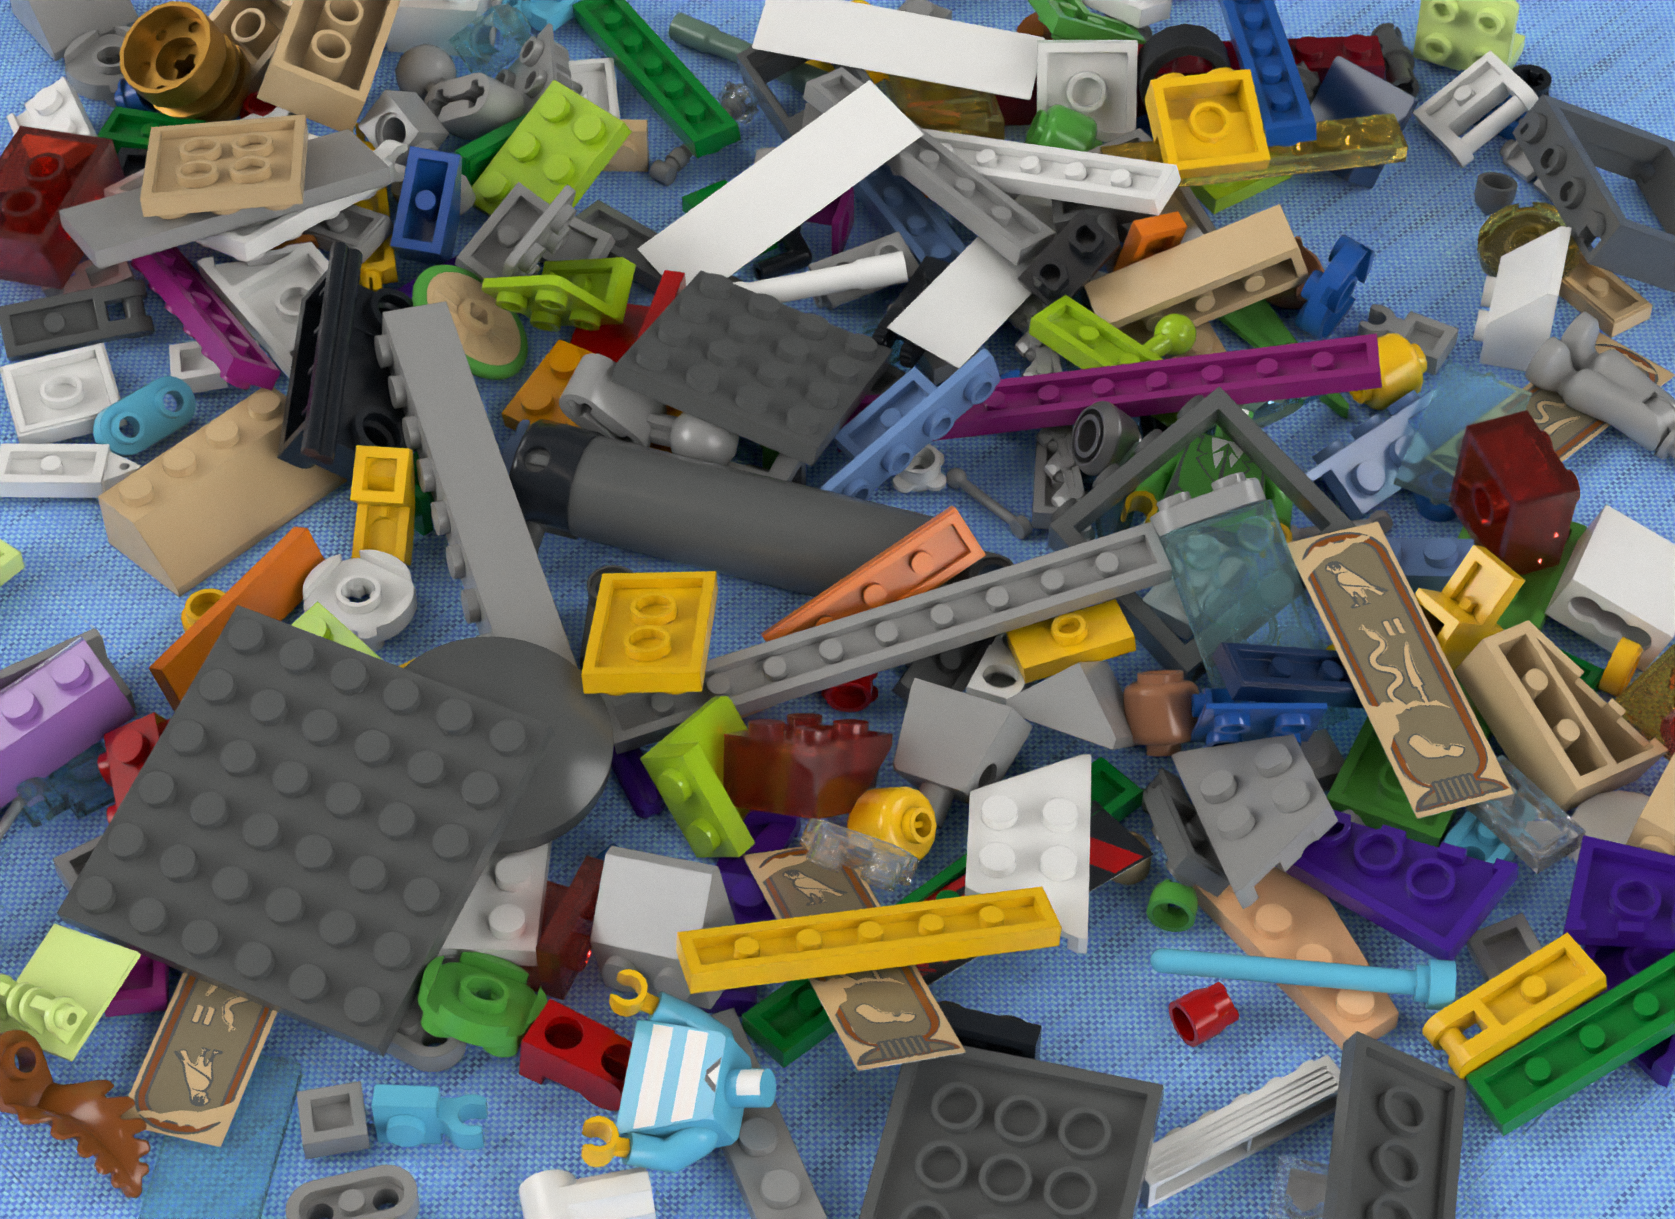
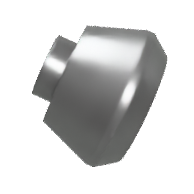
M1098 401L1084 409L1078 416L1071 435V452L1075 462L1085 474L1097 476L1110 465L1118 464L1134 443L1141 441L1142 437L1136 422L1110 402Z

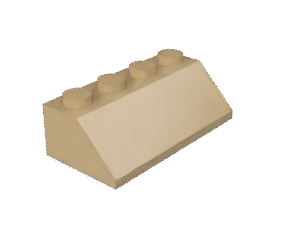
M274 387L272 391L260 388L99 495L98 500L108 542L180 597L344 484L347 479L317 465L308 469H302L277 458L287 396Z

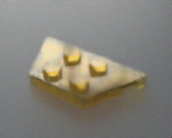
M885 73V83L891 102L920 128L1005 140V121L993 93Z

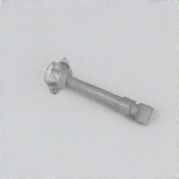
M728 81L723 90L718 94L721 106L735 121L747 125L759 111L755 93L744 84L739 83L735 85ZM685 144L676 147L665 157L664 162L656 160L652 164L649 171L650 177L667 186L671 185L676 179L677 172L690 162L693 153Z

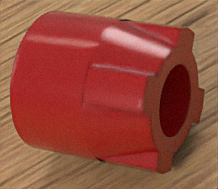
M1220 982L1205 988L1195 989L1169 1004V1015L1178 1035L1190 1047H1196L1219 1035L1228 1025L1239 1020L1238 1010L1234 1007L1231 998L1227 994L1226 987Z

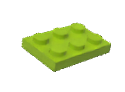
M553 80L473 184L472 189L476 199L472 207L490 217L515 185L520 182L549 205L562 189L569 185L576 190L572 205L574 208L632 131L617 117L558 81Z

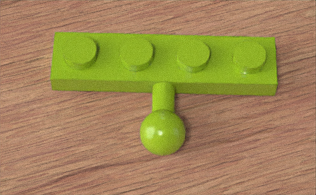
M1064 295L1031 317L1029 328L1031 336L1081 369L1163 360L1161 357L1165 354L1179 356L1187 353L1196 341V328L1193 322L1185 315L1174 313L1160 319L1155 327L1154 337L1144 344H1140L1067 295ZM1179 412L1151 416L1167 427H1170L1178 420L1177 415Z

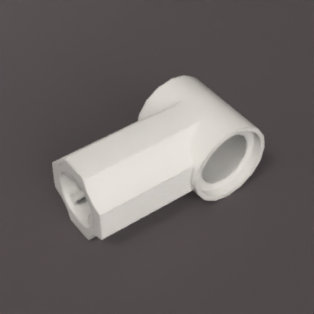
M637 1167L576 1179L568 1171L559 1169L545 1170L526 1178L519 1188L524 1219H656L652 1188L646 1168Z

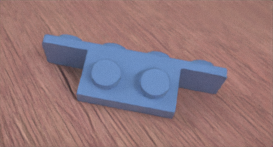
M986 349L980 350L938 387L914 366L839 430L834 437L835 443L852 461L828 480L820 489L868 500L872 492L891 475H897L904 471L911 463L913 457L932 440L940 439L946 435L954 422L973 405L984 402L990 397L995 386L1001 380L993 355Z
M1435 388L1420 398L1415 390H1412L1387 408L1392 417L1382 422L1377 414L1350 432L1355 439L1354 442L1345 447L1341 440L1337 439L1312 456L1317 466L1306 472L1302 464L1297 466L1313 482L1322 477L1347 515L1354 521L1433 468V466L1424 461L1431 456V453L1408 420L1437 401L1442 395Z

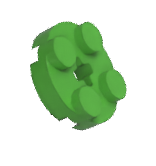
M462 952L459 962H449L443 965L445 955L433 959L425 968L417 995L418 1004L423 1011L421 1018L423 1029L436 1037H453L465 1043L481 1046L488 1053L497 1057L516 1055L521 1040L547 1004L546 994L541 986L538 995H536L534 990L526 985L529 974L525 970L508 960L480 952Z

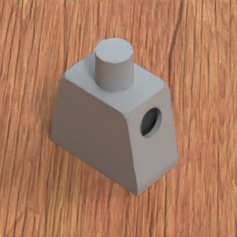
M914 678L893 761L894 771L910 784L918 787L919 791L929 800L935 812L936 828L941 829L953 799L969 804L970 791L1002 781L1029 736L1032 725L1012 707Z

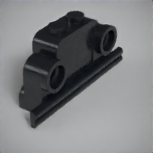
M337 241L331 246L328 269L301 300L277 458L302 469H308L317 465L352 481L356 445L407 448L402 428V419L405 417L403 408L395 409L392 405L388 387V377L391 376L389 367L381 368L379 366L374 338L377 335H382L383 312L413 307V302L406 294L393 288H381L374 292L360 285L362 252L358 249L349 248L345 243Z

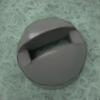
M1482 173L1478 176L1475 187V202L1483 212L1498 215L1512 205L1518 184L1513 178L1502 173Z

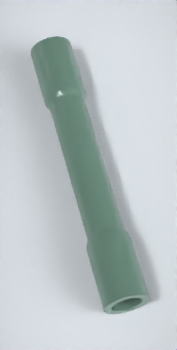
M678 13L673 18L669 27L670 39L703 53L715 54L737 64L736 55L752 45V43L720 31L716 26L684 13ZM803 63L775 79L792 86L796 91L804 93L806 82L829 72Z

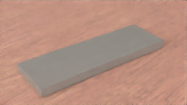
M346 129L308 140L303 204H295L284 210L273 211L265 207L240 209L238 212L229 215H217L212 212L188 213L184 217L171 220L162 219L159 216L143 217L140 201L142 187L59 210L62 228L93 264L101 269L380 188L391 183L389 166L355 134Z

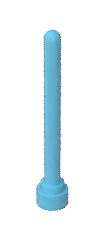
M1159 948L1150 957L1152 968L1156 972L1165 974L1413 995V1002L1425 1003V1009L1442 1010L1455 1001L1457 970L1456 962L1450 960L1429 959L1427 965L1416 964L1415 970L1168 948Z

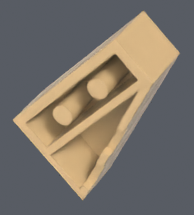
M1529 620L1482 639L1454 670L1546 820L1578 807L1579 804L1596 794L1611 792L1636 781L1669 751L1655 737L1649 742L1622 717L1626 710L1613 698L1607 703L1580 678L1584 671Z

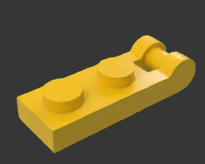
M1567 932L1434 1014L1423 1026L1422 1034L1434 1049L1444 1050L1449 1056V1067L1459 1079L1461 1078L1466 1081V1076L1605 991L1607 989L1606 975ZM1477 1024L1482 1032L1468 1040L1463 1034L1464 1030Z

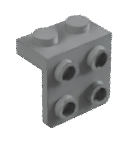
M518 182L456 257L455 265L471 271L482 281L484 278L537 275L541 268L537 263L546 250L555 254L571 232L568 225L577 212L572 207L576 190L566 185L549 205Z

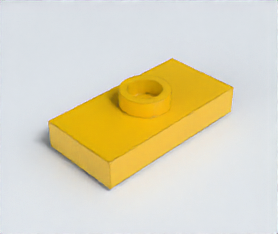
M1116 599L1006 632L1008 647L1025 683L1053 676L1079 662L1103 661L1136 651L1135 636Z

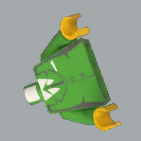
M1242 409L1253 420L1254 412ZM1218 425L1216 426L1214 436L1202 433L1142 482L1134 492L1128 495L1120 519L1125 522L1128 513L1140 511L1147 517L1145 523L1151 522L1150 517L1159 512L1157 507L1159 501L1189 491L1193 499L1212 492L1211 484L1216 480L1234 473L1244 472L1246 480L1259 479L1267 501L1251 511L1207 526L1206 528L1257 539L1258 556L1261 559H1264L1265 548L1270 544H1279L1284 547V560H1288L1291 557L1285 543L1293 541L1290 530L1293 502Z

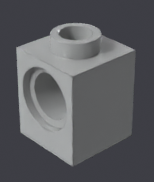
M384 90L358 125L376 149L386 140H395L406 144L408 150L400 154L395 163L403 166L407 164L410 146L438 151L440 145L449 135V132L416 92Z

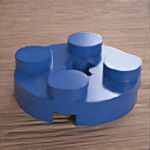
M1343 234L1337 240L1329 255L1328 261L1330 264L1324 273L1316 269L1306 281L1301 297L1307 301L1299 311L1294 325L1318 340H1321V337L1326 339L1342 322L1356 300L1351 295L1356 287L1357 280L1363 284L1365 283L1374 261L1375 252Z

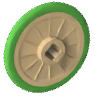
M436 265L424 270L418 276L413 286V307L447 302L473 375L490 380H503L516 375L523 368L528 355L527 336L517 313L499 308L495 304L496 299L481 290L483 281L469 270L453 265Z

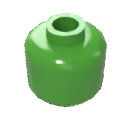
M1059 104L1051 106L1047 111L1040 109L1037 112L1025 139L1027 144L1083 152L1103 144L1102 141L1096 139L1097 124L1093 118Z

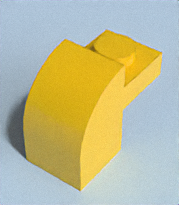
M1472 546L1441 592L1418 588L1415 592V596L1453 671L1482 639L1504 630L1497 624V621L1526 581L1482 546Z

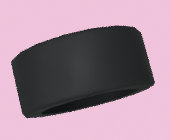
M1191 24L1166 27L1152 35L1141 47L1137 57V81L1141 100L1144 104L1150 81L1155 79V74L1164 64L1175 58L1188 55L1203 57L1212 63L1213 69L1221 67L1231 68L1227 49L1218 35L1203 26Z

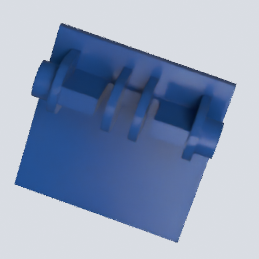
M1204 688L1203 694H1192V717L1199 718L1192 731L1190 742H1206V747L1294 734L1301 746V742L1309 741L1327 710V703H1266L1256 701L1255 703H1249V701L1237 700V703H1235L1227 688Z

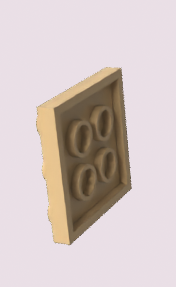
M306 114L151 127L140 195L143 217L159 216L162 219L171 220L184 217L188 213L212 212L217 215H229L238 212L240 209L265 207L268 210L279 211L290 208L295 204H303L308 143Z

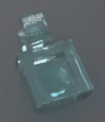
M100 742L92 745L51 773L49 780L43 777H34L24 781L16 788L17 793L26 803L21 809V813L32 827L42 826L51 821L56 815L68 809H71L75 816L80 819L115 802L113 787L104 781L98 768V756L106 752V749Z

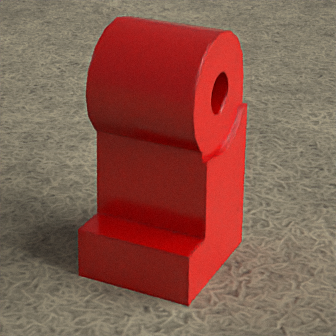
M549 999L521 1040L519 1074L539 1084H542L545 1078L551 1079L580 1093L597 1107L617 1111L620 1108L632 1042L616 1034L615 1030Z

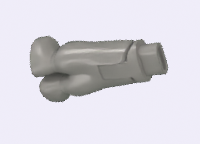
M1584 311L1571 322L1560 340L1554 336L1551 337L1535 353L1525 373V378L1538 388L1559 393L1564 402L1571 408L1610 424L1649 451L1655 450L1654 456L1662 460L1669 456L1675 459V398L1648 378L1619 351L1609 349L1600 354L1596 351L1595 346L1600 331L1598 320Z

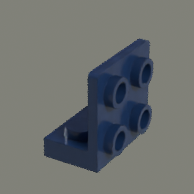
M1337 56L1310 105L1316 120L1317 140L1299 142L1296 145L1286 147L1347 182L1373 188L1416 108L1418 98L1350 60Z

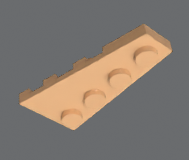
M1276 867L1254 886L1259 898L1251 906L1242 909L1231 885L1218 897L1197 885L1193 887L1198 897V905L1248 956L1370 966L1328 897ZM1276 983L1342 1051L1343 1043L1356 1031L1377 1040L1397 1026L1399 1012L1387 993Z

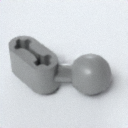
M421 44L410 48L401 55L395 69L396 81L400 91L416 92L445 129L461 139L473 140L480 138L522 116L524 98L520 92L483 73H473L457 78L456 68L451 56L438 46Z
M590 353L582 357L559 398V407L569 419L583 429L599 432L608 438L649 447L651 443L670 447L674 454L727 466L736 455L739 435L685 412H682L679 417L667 415V407L664 403L612 382L616 362L600 354Z

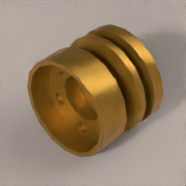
M170 1L148 10L137 18L128 30L119 52L120 70L127 83L144 99L152 103L157 111L172 117L204 120L206 123L226 121L237 112L245 101L252 81L251 64L243 50L233 43L226 34L222 33L219 27L202 10L189 2Z

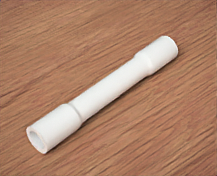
M903 251L861 258L853 263L754 282L739 281L733 284L755 293L771 295L778 299L780 303L853 289L867 290L908 282Z

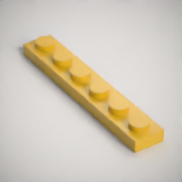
M1041 886L677 932L676 953L690 994L1055 947L1059 946L1062 926Z

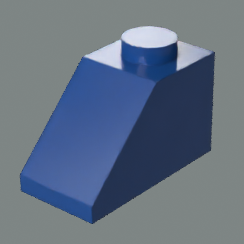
M410 146L390 243L392 249L401 259L441 265L452 258L460 220L461 155Z

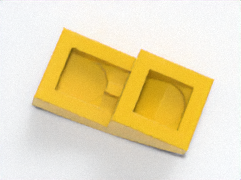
M356 445L350 500L357 503L351 558H360L359 550H377L393 555L405 565L411 566L415 521L413 450L409 448Z

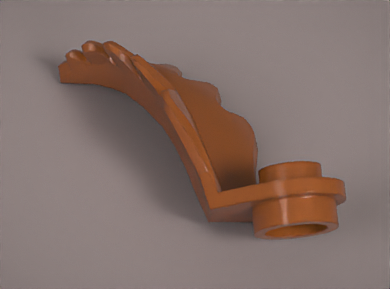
M10 1030L0 1033V1111L17 1114L22 1125L48 1124L51 1126V1136L57 1140L76 1139L79 1156L89 1158L94 1155L96 1158L95 1169L99 1174L106 1175L111 1173V1184L114 1188H121L127 1198L139 1197L143 1190L142 1178L150 1170L147 1163L139 1162V1158L149 1153L150 1144L144 1139L134 1138V1135L146 1130L147 1125L142 1118H121L122 1114L135 1105V1101L129 1096L106 1097L105 1094L114 1087V1084L108 1080H93L62 1085L53 1082L42 1048L31 1034L22 1030ZM15 1054L18 1058L19 1069L15 1065Z

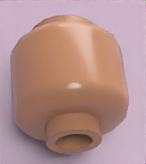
M1152 670L1137 673V681L1127 685L1124 689V711L1133 735V743L1146 745V755L1171 756L1181 751L1182 743H1187L1191 740L1192 731L1199 718L1192 717L1191 698L1192 694H1199V689L1194 682L1184 679L1183 671Z

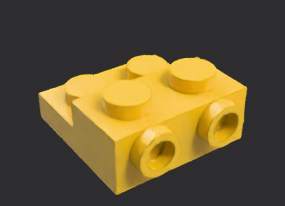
M1228 67L1213 69L1206 74L1184 76L1181 73H1169L1150 81L1145 96V104L1153 142L1160 145L1163 163L1177 165L1181 179L1268 168L1271 159L1251 69L1234 71Z

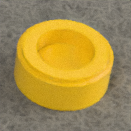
M1625 637L1620 639L1605 668L1598 689L1615 697L1623 695L1641 659L1644 650L1641 644Z

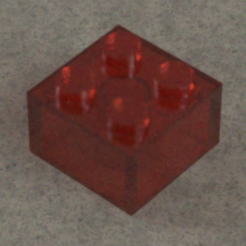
M1528 410L1467 425L1448 502L1470 537L1474 539L1475 545L1488 549L1518 575L1559 565L1566 539L1569 537L1575 506L1580 499V486L1577 477L1571 470L1565 468L1553 449L1550 436L1546 431L1540 430Z

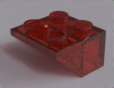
M813 713L788 714L786 724H784V721L773 719L748 721V730L724 734L723 787L734 806L739 808L815 820L851 813L858 798L867 791L891 749L893 734L870 731L869 722L859 719L834 720L833 725L822 724V715Z

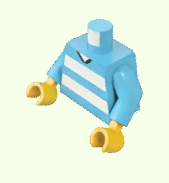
M631 969L621 970L618 972L616 980L624 986L635 989L638 996L634 999L626 1000L616 994H610V1007L613 1012L625 1017L633 1016L639 1011H643L648 1014V1020H637L617 1123L615 1125L613 1121L603 1116H594L587 1119L583 1124L582 1134L589 1138H601L606 1144L603 1146L584 1144L581 1150V1157L587 1165L592 1167H603L614 1156L621 1157L624 1165L670 1173L679 1172L710 1154L714 1148L732 1145L739 1138L744 1108H769L772 1106L776 1096V1080L772 1070L769 1068H751L750 1057L735 1042L731 1029L701 1008L663 991L659 992L657 996L648 993L646 979L641 973Z

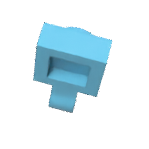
M375 1084L371 1107L378 1142L393 1143L402 1147H414L420 1144L442 1145L443 1134H445L454 1145L461 1149L476 1150L484 1147L483 1127L479 1125L468 1126L463 1123L469 1119H488V1106L485 1097L468 1094L455 1098L441 1097L439 1086Z

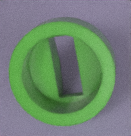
M1166 879L1158 883L1150 895L1146 911L1148 919L1158 928L1169 932H1183L1190 929L1195 922L1198 910L1196 891L1193 887L1172 882V879ZM1170 904H1175L1180 908L1170 907Z

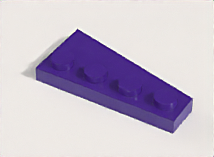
M1333 810L1338 822L1319 840L1309 844L1304 849L1302 856L1285 872L1434 958L1453 961L1518 878V864L1496 858L1494 864L1467 856V849L1444 842L1441 843L1440 847L1408 839L1407 831L1387 825H1382L1381 829H1374L1351 822V815Z
M1583 835L1562 935L1568 932L1578 945L1675 949V856Z

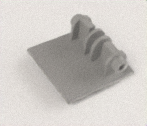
M550 23L544 27L537 37H530L523 45L520 55L508 69H502L495 77V80L522 94L524 98L522 115L532 109L553 80L572 89L569 52L560 43L554 41L553 25Z

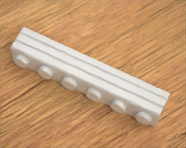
M1328 1054L1315 1061L1308 1060L1301 1064L1296 1071L1282 1078H1272L1264 1087L1255 1092L1241 1094L1229 1105L1217 1111L1210 1110L1204 1113L1196 1122L1184 1128L1177 1127L1169 1131L1164 1138L1154 1142L1152 1145L1140 1197L1143 1204L1148 1209L1334 1113L1340 1076L1338 1066Z

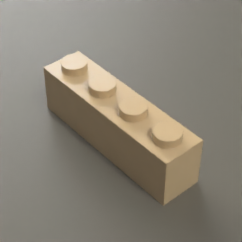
M1278 204L1127 267L1108 273L1088 282L1084 287L1096 315L1138 343L1144 344L1154 337L1157 323L1166 315L1174 313L1185 315L1197 327L1303 284L1308 280L1309 274L1283 209Z

